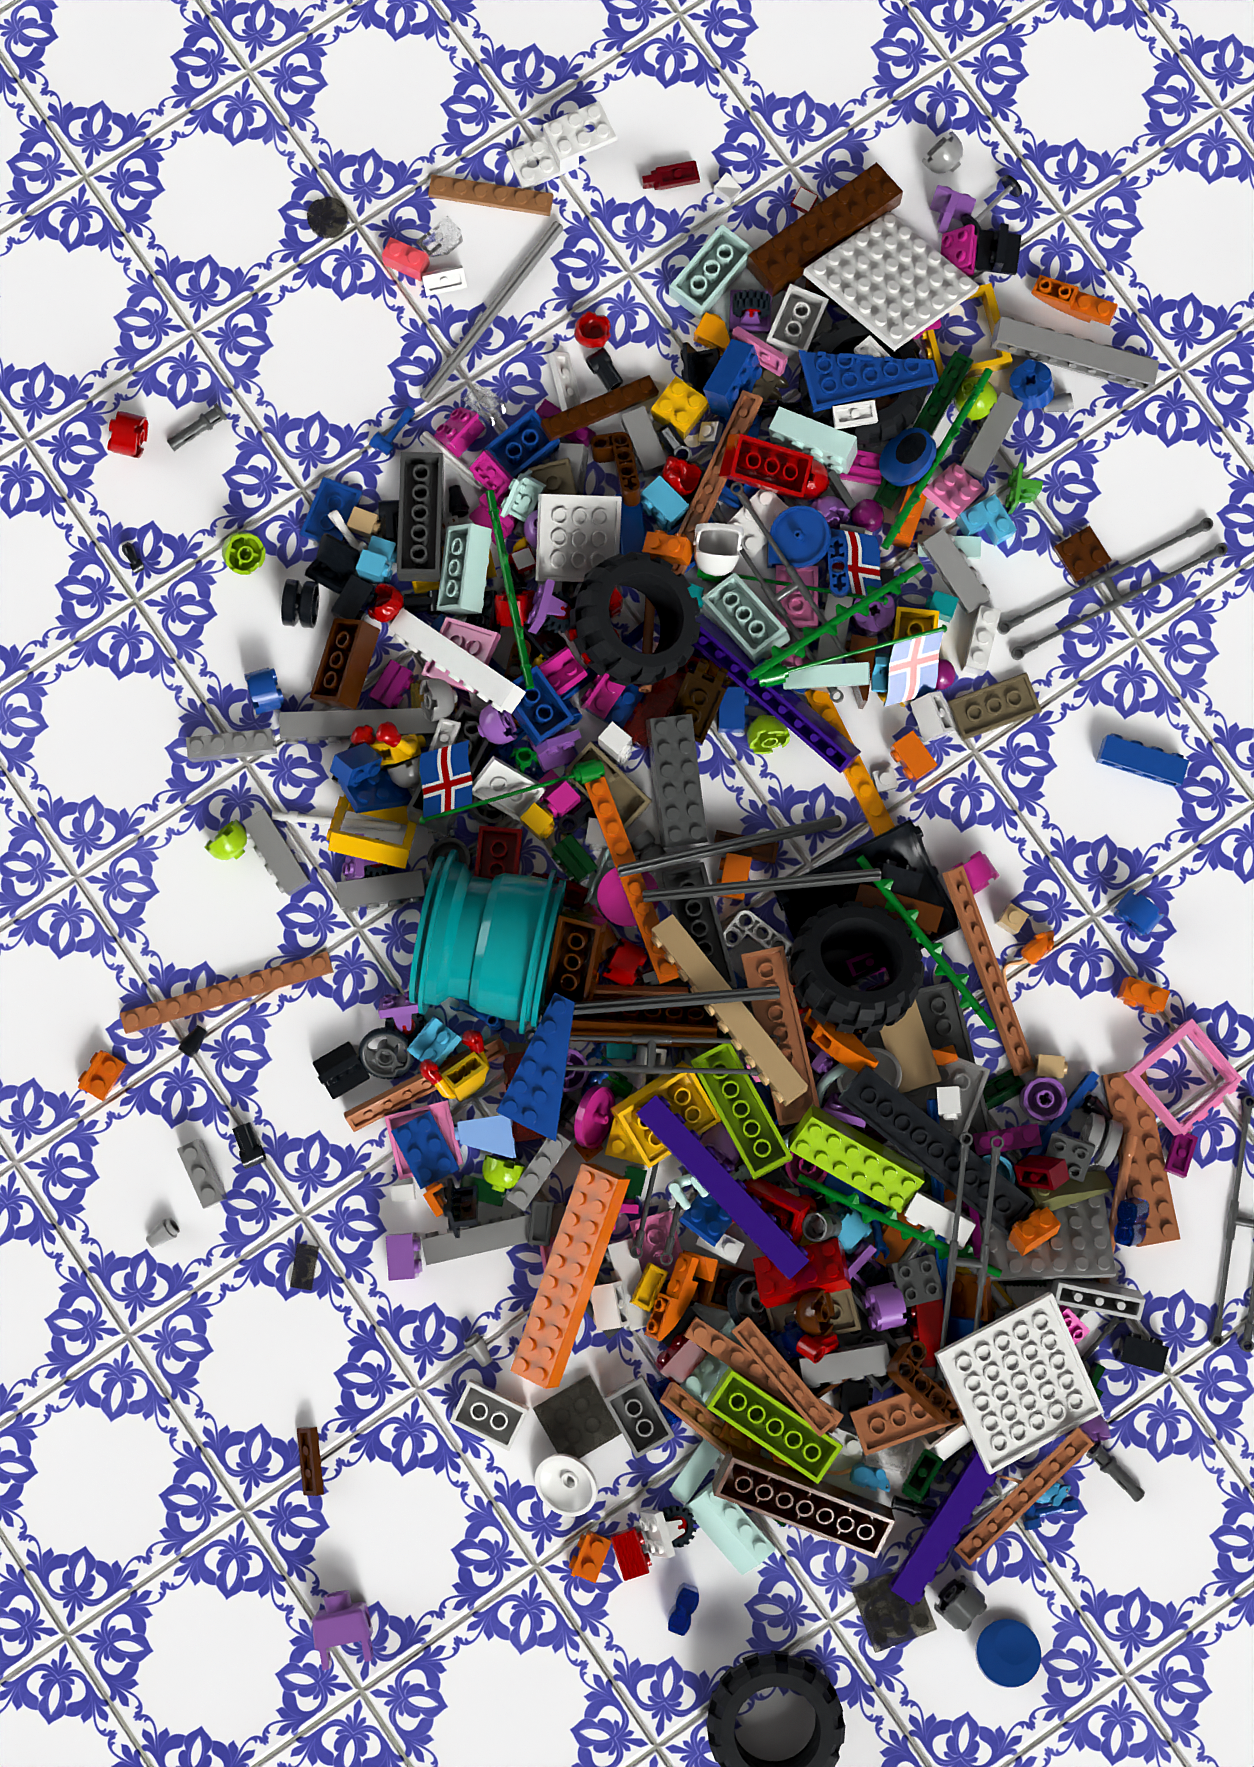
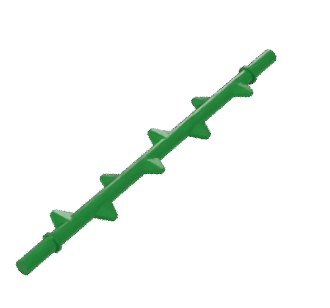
M985 368L978 382L973 386L972 392L940 446L937 447L932 466L920 478L903 509L895 516L896 521L890 526L891 529L881 544V547L885 550L890 548L897 534L901 532L902 525L914 505L921 500V493L951 442L960 434L959 429L980 393L984 391L983 388L993 373L991 369Z
M494 490L486 491L489 506L488 513L491 516L519 652V660L521 662L520 669L523 672L526 689H533L532 666L529 663L499 517L500 511L497 508Z
M917 563L905 572L899 573L897 577L880 588L867 586V596L849 608L837 604L835 606V617L815 630L805 626L803 628L804 637L784 650L775 645L772 646V657L764 660V663L748 672L749 678L753 680L767 670L773 669V666L792 654L804 658L806 656L805 646L824 633L836 636L838 634L837 625L855 613L867 617L869 615V604L888 592L897 595L901 594L900 584L906 583L908 579L922 571V564Z
M864 855L856 860L863 870L874 869ZM881 878L880 881H873L888 900L884 909L889 910L888 912L896 911L912 931L910 939L916 938L917 942L925 947L938 964L934 972L935 975H947L961 993L960 1008L972 1007L975 1015L979 1016L990 1031L993 1030L997 1025L984 1010V1006L980 1005L965 986L969 975L967 973L956 974L941 955L944 944L942 942L932 943L915 922L919 911L917 909L906 910L890 890L894 882L892 878Z
M800 1173L797 1182L816 1190V1193L824 1194L826 1203L831 1204L839 1201L862 1212L863 1223L867 1224L876 1219L901 1231L903 1240L914 1237L937 1248L940 1260L948 1257L950 1245L937 1239L933 1229L922 1232L899 1221L896 1209H891L884 1214L861 1203L857 1193L849 1196L844 1195L822 1184L823 1182L819 1183ZM968 1245L961 1250L958 1249L957 1257L978 1259L974 1257L973 1246ZM988 1263L987 1273L999 1278L1002 1270Z

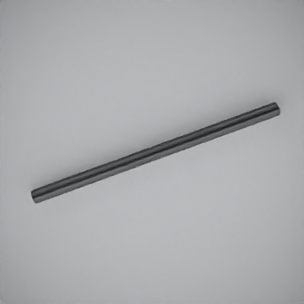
M839 815L620 864L617 867L619 877L629 876L838 828L842 825V821Z
M877 868L644 890L642 895L644 902L871 882L881 880V870Z
M778 986L575 1002L574 1015L780 998V988ZM549 1004L541 1006L542 1016L544 1015Z

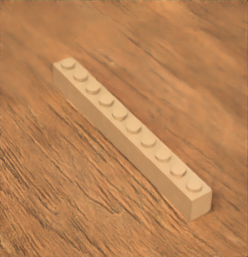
M673 914L652 928V942L657 948L661 947L664 950V957L670 965L674 964L678 968L677 973L684 982H689L692 986L690 988L692 993L732 990ZM742 1002L704 1005L707 1013L710 1016L714 1015L719 1021L717 1024L723 1033L728 1032L731 1036L733 1046L738 1051L742 1050L746 1055L744 1059L751 1068L755 1067L760 1073L758 1077L765 1086L769 1085L773 1090L772 1095L778 1103L782 1102L786 1107L807 1091L808 1085Z

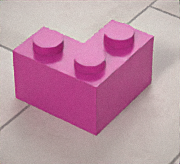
M551 769L537 782L543 783L560 777ZM566 781L545 786L546 791L538 799L541 803L545 801L548 804L546 805L548 807L547 810L554 818L558 816L561 818L581 802L580 796Z

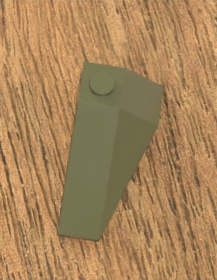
M1104 1170L1087 1171L1083 1182L1070 1178L1055 1190L1019 1186L1016 1179L1019 1189L1035 1202L1030 1207L1032 1212L1037 1209L1043 1210L1046 1207L1053 1211L1114 1190V1186Z

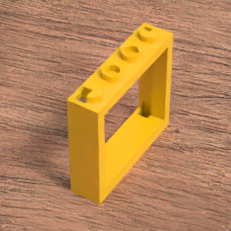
M992 283L980 285L977 292L966 300L977 297L982 298L990 332L993 337L995 324L1001 316ZM927 330L921 335V339H925L927 346L925 347L926 358L934 360L939 379L944 371L934 330ZM995 349L998 358L972 364L965 378L982 375L985 368H989L993 372L1008 369L1013 361L1011 353Z
M344 794V797L339 796L338 804L327 832L326 840L330 841L328 850L405 869L417 824L408 820L406 809L408 806L359 813L407 825L402 845L341 831L346 811L355 812Z

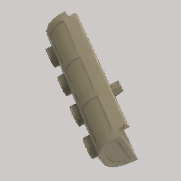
M590 741L563 772L565 776L570 775L574 764L591 759H600L604 766L606 782L623 827L626 830L649 807L653 800L617 767L593 741ZM573 778L570 779L589 798L585 785H580Z

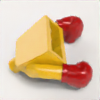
M389 721L379 725L376 737L372 735L373 728L369 725L356 727L351 735V742L354 745L358 746L366 743L382 756L381 765L396 764L421 755V748L426 746L425 738L422 735H401L397 727Z
M470 1029L462 1035L461 1042L469 1046L471 1054L441 1075L434 1061L424 1059L420 1063L419 1070L421 1075L430 1081L443 1097L448 1099L456 1098L458 1102H462L465 1099H469L472 1094L484 1086L486 1074L490 1066L484 1052L483 1036L478 1030Z

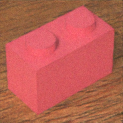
M390 237L382 253L385 266L419 281H422V273H426L430 265L427 253Z

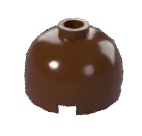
M825 1290L807 1292L801 1296L794 1309L795 1319L801 1329L808 1334L826 1336L830 1334L834 1323H830V1318L835 1316L834 1304L831 1295L824 1293Z

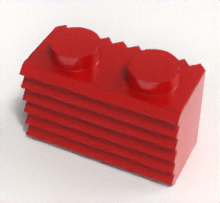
M636 1526L610 1534L624 1581L650 1573L649 1566H652L649 1553H644L642 1545L645 1544L642 1531L637 1532Z

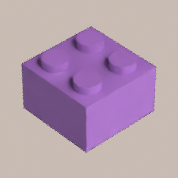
M416 1232L387 1235L388 1280L417 1278L423 1270L422 1259H418L417 1252L421 1250L420 1237H416Z

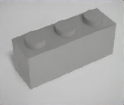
M645 406L622 414L621 423L625 432L630 436L633 452L644 478L663 471L669 454L666 449L661 447L660 442L662 441L656 434L658 430L655 431L653 428L654 419L651 412H647Z
M194 1140L177 1148L202 1208H209L228 1199L202 1140Z

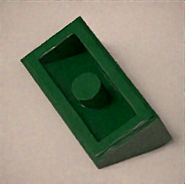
M1012 1069L986 1082L983 1096L988 1110L1020 1095V1091L1025 1084L1020 1076H1014Z

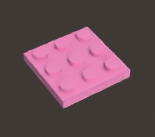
M450 617L445 618L439 632L487 666L501 637L497 632ZM434 660L431 663L426 661L421 675L429 679L439 678L445 680L450 686L471 692L462 686L463 680H460L458 683L449 677L450 671L446 670L444 673L434 666L436 663Z
M448 1100L384 1116L400 1180L414 1176L391 1131L428 1111H431L457 1164H464L459 1142L455 1138V1126Z

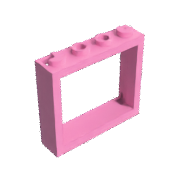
M1193 1019L1183 1022L1124 1074V1077L1174 1136L1178 1134L1185 1135L1188 1131H1191L1194 1128L1192 1126L1197 1120L1200 1122L1209 1115L1207 1111L1211 1107L1216 1108L1224 1101L1222 1097L1227 1093L1230 1095L1235 1092L1236 1088H1238L1237 1084L1243 1080ZM1187 1035L1224 1078L1225 1082L1178 1123L1140 1075Z

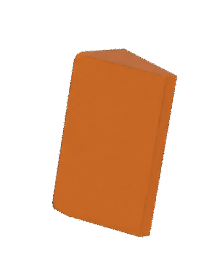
M683 1250L684 1254L699 1259L694 1276L713 1282L718 1260Z

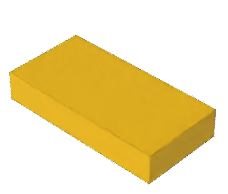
M648 1262L629 1303L646 1312H651L669 1272Z

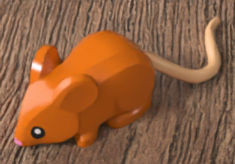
M1053 930L1034 935L1033 939L1025 944L1020 951L1023 958L1009 961L1004 965L1002 976L1006 987L1007 967L1025 963L1036 964L1048 950H1052L1055 934Z

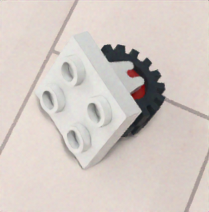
M672 1505L664 1507L663 1511L646 1509L639 1512L641 1517L639 1519L640 1527L646 1534V1547L652 1556L673 1557L676 1555L674 1548L684 1547V1544L688 1545L690 1543L689 1539H694L695 1537L692 1533L696 1532L697 1528H693V1525L697 1523L696 1520H692L694 1515L689 1513L687 1508Z

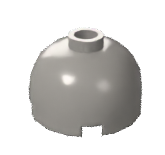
M953 131L948 133L951 137L948 139L943 137L929 150L927 155L930 157L927 160L925 158L922 159L923 164L934 173L943 174L949 170L954 172L961 165L959 160L963 156V146Z
M439 678L421 681L420 695L424 694V701L421 702V707L426 720L430 722L439 721V719L447 718L451 715L454 705L457 703L456 691L452 690L445 680Z
M420 755L392 764L387 768L390 778L398 787H411L412 790L418 788L421 782L419 775Z

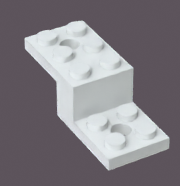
M599 100L543 124L544 136L507 151L506 156L521 188L530 189L579 168V156L616 141L617 136ZM589 124L595 127L592 132H586L583 128ZM536 160L539 162V165L531 168L528 166V162Z

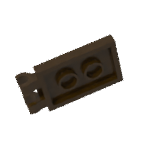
M701 658L695 671L688 670L668 716L692 714L695 741L703 744L727 691L728 687L723 685V682L729 671L721 666L716 677L704 673L709 663L704 658Z

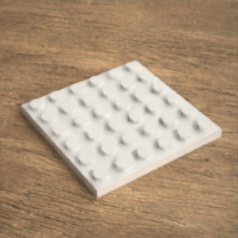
M890 212L885 213L804 269L803 273L805 277L893 351L976 293L979 288L977 283Z
M1047 1292L934 1353L955 1402L963 1415V1420L985 1470L990 1475L1104 1412L1051 1292Z

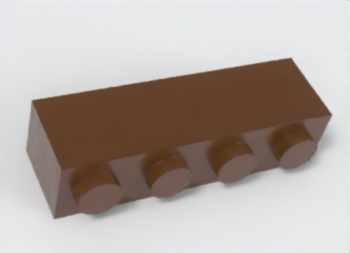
M860 883L855 899L857 902H863V907L872 908L874 905L885 908L888 901L878 888ZM893 893L906 910L917 909L919 911L915 922L925 934L937 933L944 907ZM896 911L888 912L887 915L892 919L900 918L903 921Z

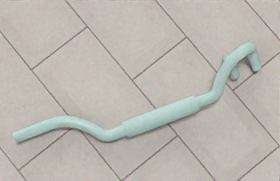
M839 1063L820 1079L816 1086L820 1109L823 1096L829 1085L850 1068ZM794 1128L782 1136V1139L784 1140L787 1148L788 1136L791 1134ZM745 1164L739 1166V1171L731 1175L734 1180L739 1178L743 1181L752 1178ZM691 1174L674 1179L668 1186L670 1193L684 1210L689 1209L691 1204L681 1189L682 1187L692 1184L703 1198L709 1194Z

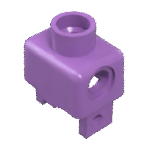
M349 1590L336 1591L324 1595L325 1609L318 1610L312 1619L315 1650H319L322 1670H328L332 1665L329 1647L358 1641L362 1643L365 1662L372 1661L374 1653L371 1636L374 1631L367 1604L363 1601L351 1603Z

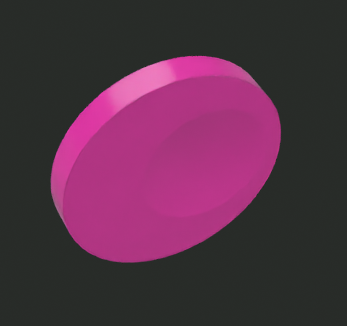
M613 868L605 874L599 884L597 891L599 908L610 922L618 926H637L617 870ZM648 871L641 873L647 890L659 889L654 877ZM659 901L652 902L655 911L657 909Z
M601 1085L591 1087L579 1103L575 1116L574 1133L576 1141L582 1147L589 1149L599 1147L611 1130L614 1115L610 1108L615 1106V1098L613 1092L608 1087Z

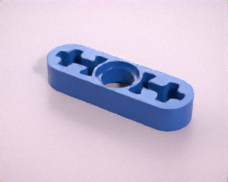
M835 536L831 538L827 551L830 590L833 596L843 598L850 590L847 547L842 537ZM836 543H839L840 556H835V549L833 547ZM837 562H841L845 566L840 572L832 569V566ZM837 578H841L842 586H845L842 587V591H838L836 588L838 586Z

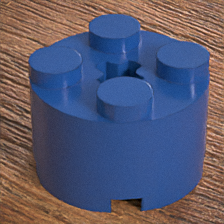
M1027 359L1012 372L1009 379L1013 398L1023 403L1022 409H1041L1052 401L1055 392L1054 382L1050 369L1044 363Z
M267 667L244 674L256 715L279 709L281 705H284L282 691L280 688L276 689L275 686L278 683L274 668L269 669Z
M1130 888L1114 907L1115 912L1113 915L1121 922L1125 921L1131 924L1130 929L1138 936H1148L1165 915L1163 913L1158 914L1157 912L1160 909L1142 894L1137 897L1134 895L1136 890Z

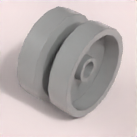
M1093 1112L1088 1116L1079 1139L1095 1145L1092 1156L1094 1157L1095 1164L1106 1168L1111 1164L1121 1141L1123 1123L1112 1119L1105 1123L1104 1116Z

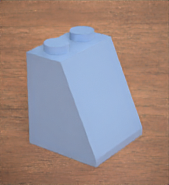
M503 1115L457 1122L458 1127H454L455 1138L460 1140L462 1145L509 1158L518 1157L513 1122Z

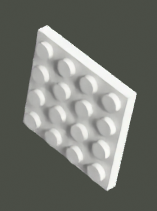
M538 494L535 580L546 581L550 579L553 581L583 582L585 574L593 567L619 554L622 497Z

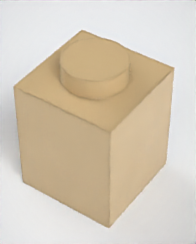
M354 506L346 526L350 532L371 539L372 535L374 536V534L377 535L379 533L381 523L377 514Z
M1010 903L1005 907L995 924L1015 935L1019 932L1029 914Z
M1035 1055L1033 1077L1064 1078V1074H1067L1068 1069L1065 1056Z

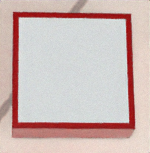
M800 186L790 206L805 214L814 207L819 195Z
M530 546L510 553L511 560L518 574L536 568V559Z

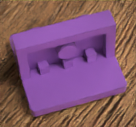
M937 185L930 209L940 213L937 221L940 224L938 233L944 234L947 232L952 218L961 221L965 214L971 216L976 199L969 194L954 191L948 186Z
M563 728L537 747H535L529 737L528 740L533 751L537 752L538 762L542 771L546 772L571 763L577 757L572 747L576 745L575 741L582 736L579 730L566 733Z

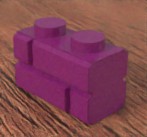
M390 659L369 693L370 699L387 709L398 708L404 699L402 696L405 689L409 690L415 679L412 678L414 676L413 672Z

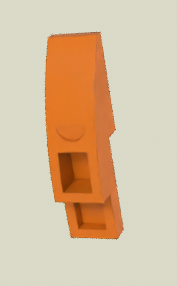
M1039 275L1031 292L1033 296L1049 306L1088 323L1093 320L1110 326L1118 308L1116 303L1080 292L1077 286L1043 275Z
M809 1008L804 1021L814 1031L811 1038L819 1047L835 1060L859 1073L864 1065H867L873 1071L875 1070L879 1061L853 1033L835 1031L836 1025L827 1021L822 1025L811 1017L812 1010Z
M679 1252L666 1294L658 1293L644 1335L661 1341L676 1326L689 1306L697 1288L698 1282L692 1279L699 1259Z

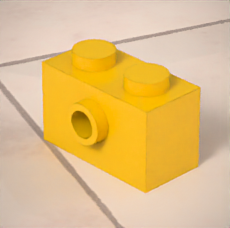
M535 802L520 817L521 824L540 841L543 838L548 839L555 831L553 829L555 826L554 816L546 808L541 809Z

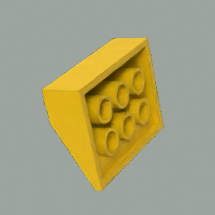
M682 1061L681 1063H679L678 1065L674 1066V1067L691 1068L689 1065H687V1064L684 1063L683 1061ZM694 1073L662 1074L610 1108L621 1129L648 1168H651L672 1154L636 1116V1113L655 1095L658 1098L663 1096L671 1105L668 1109L673 1114L679 1113L686 1121L683 1125L689 1131L693 1129L698 1135L721 1121Z

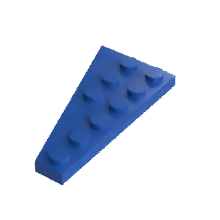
M798 350L813 412L830 409L832 406L851 404L935 384L939 380L934 360L915 358L894 359L888 356L880 358L873 357V355L826 354V352L821 351L813 353L806 352V350Z
M556 992L496 1111L555 1142L557 1140L575 1008L574 1001Z

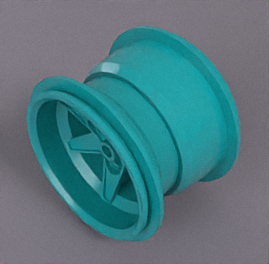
M452 849L447 858L445 856L437 858L421 911L410 973L409 1001L413 1004L418 1003L419 1014L425 1015L430 1005L438 1006L449 997L469 1001V1005L477 1012L520 1022L519 1034H525L528 1022H531V1027L537 1028L541 1017V1006L544 1005L545 1001L544 994L558 917L563 910L566 880L560 879L559 883H556V869L551 870L548 879L503 873L496 875L494 879L474 876L466 863L459 862L458 850Z

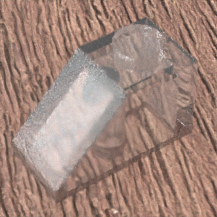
M447 216L418 239L416 243L430 258L448 255L463 242L462 231Z
M475 383L461 398L465 404L492 426L506 412L503 400L491 390Z

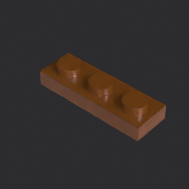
M716 830L714 843L745 835ZM772 842L729 853L752 857V860L775 864L779 843Z
M317 1427L297 1428L303 1495H323L324 1481L322 1478Z

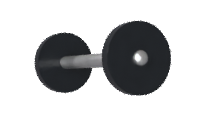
M1005 175L1002 178L1005 190L975 219L968 214L961 218L963 226L975 225L974 234L979 236L982 233V229L978 222L1008 193L1014 197H1019L1022 194L1020 184L1012 176Z

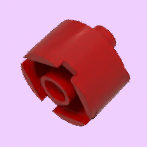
M118 411L116 419H111L109 423V431L112 434L107 445L108 451L140 458L144 451V448L140 447L143 441H147L149 423L146 420L147 417Z
M505 590L502 591V594L495 595L496 624L513 627ZM523 590L522 593L515 594L522 626L527 621L529 612L533 609L534 604H532L535 590Z
M621 937L619 941L622 944L620 946L615 945L612 951L613 954L608 958L605 965L608 971L607 973L603 971L602 976L626 987L628 984L633 985L638 975L635 971L638 966H643L648 955L644 953V948Z

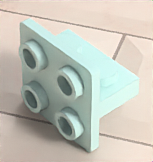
M528 470L524 474L520 473L517 479L514 478L508 488L510 494L504 498L500 506L503 509L500 516L506 517L510 514L525 522L531 512L536 510L538 494H543L546 485L531 477L533 471Z

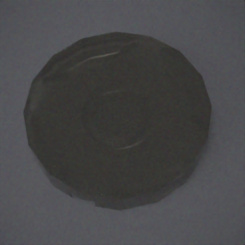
M330 196L315 200L307 212L308 225L312 232L318 237L326 239L341 235L349 222L345 205L337 198Z

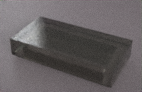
M297 1243L290 1287L312 1290L320 1246Z

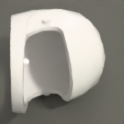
M722 523L697 524L693 541L694 558L697 567L704 573L713 576H722L731 572L737 564L740 550H742L740 542L744 536L743 527Z

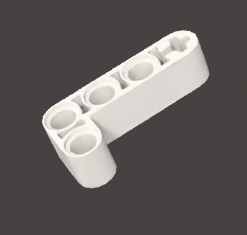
M748 910L739 912L723 933L728 948L737 947L745 936L749 937L763 949L773 948L775 942H781L785 947V954L793 945ZM743 915L748 916L751 924L749 926H742L739 918ZM758 929H765L768 934L767 938L764 940L759 939L756 931ZM727 933H735L738 940L735 943H729L726 940ZM789 956L786 957V959H787V964H788V962H789V960H790V957H789Z

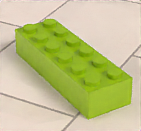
M723 1043L690 1061L693 1068L745 1069L733 1046L729 1043ZM696 1073L753 1181L793 1159L748 1074Z
M813 1104L788 1136V1150L889 1208L896 1209L898 1213L902 1212L925 1182L924 1169L921 1166Z
M730 1366L705 1401L707 1409L817 1484H819L843 1447L839 1440L827 1432L819 1437L801 1414Z

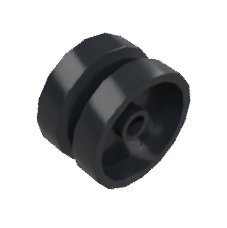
M286 580L281 606V618L284 626L294 627L300 621L303 628L313 629L315 627L320 598L318 582L306 581L302 587L299 580Z

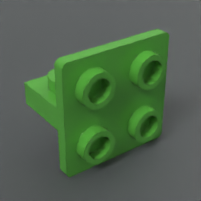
M1019 462L1017 467L1013 468L1012 475L1009 474L1007 487L1011 488L1005 500V507H1008L1007 514H1012L1019 502H1034L1042 490L1043 481L1022 478L1023 462Z

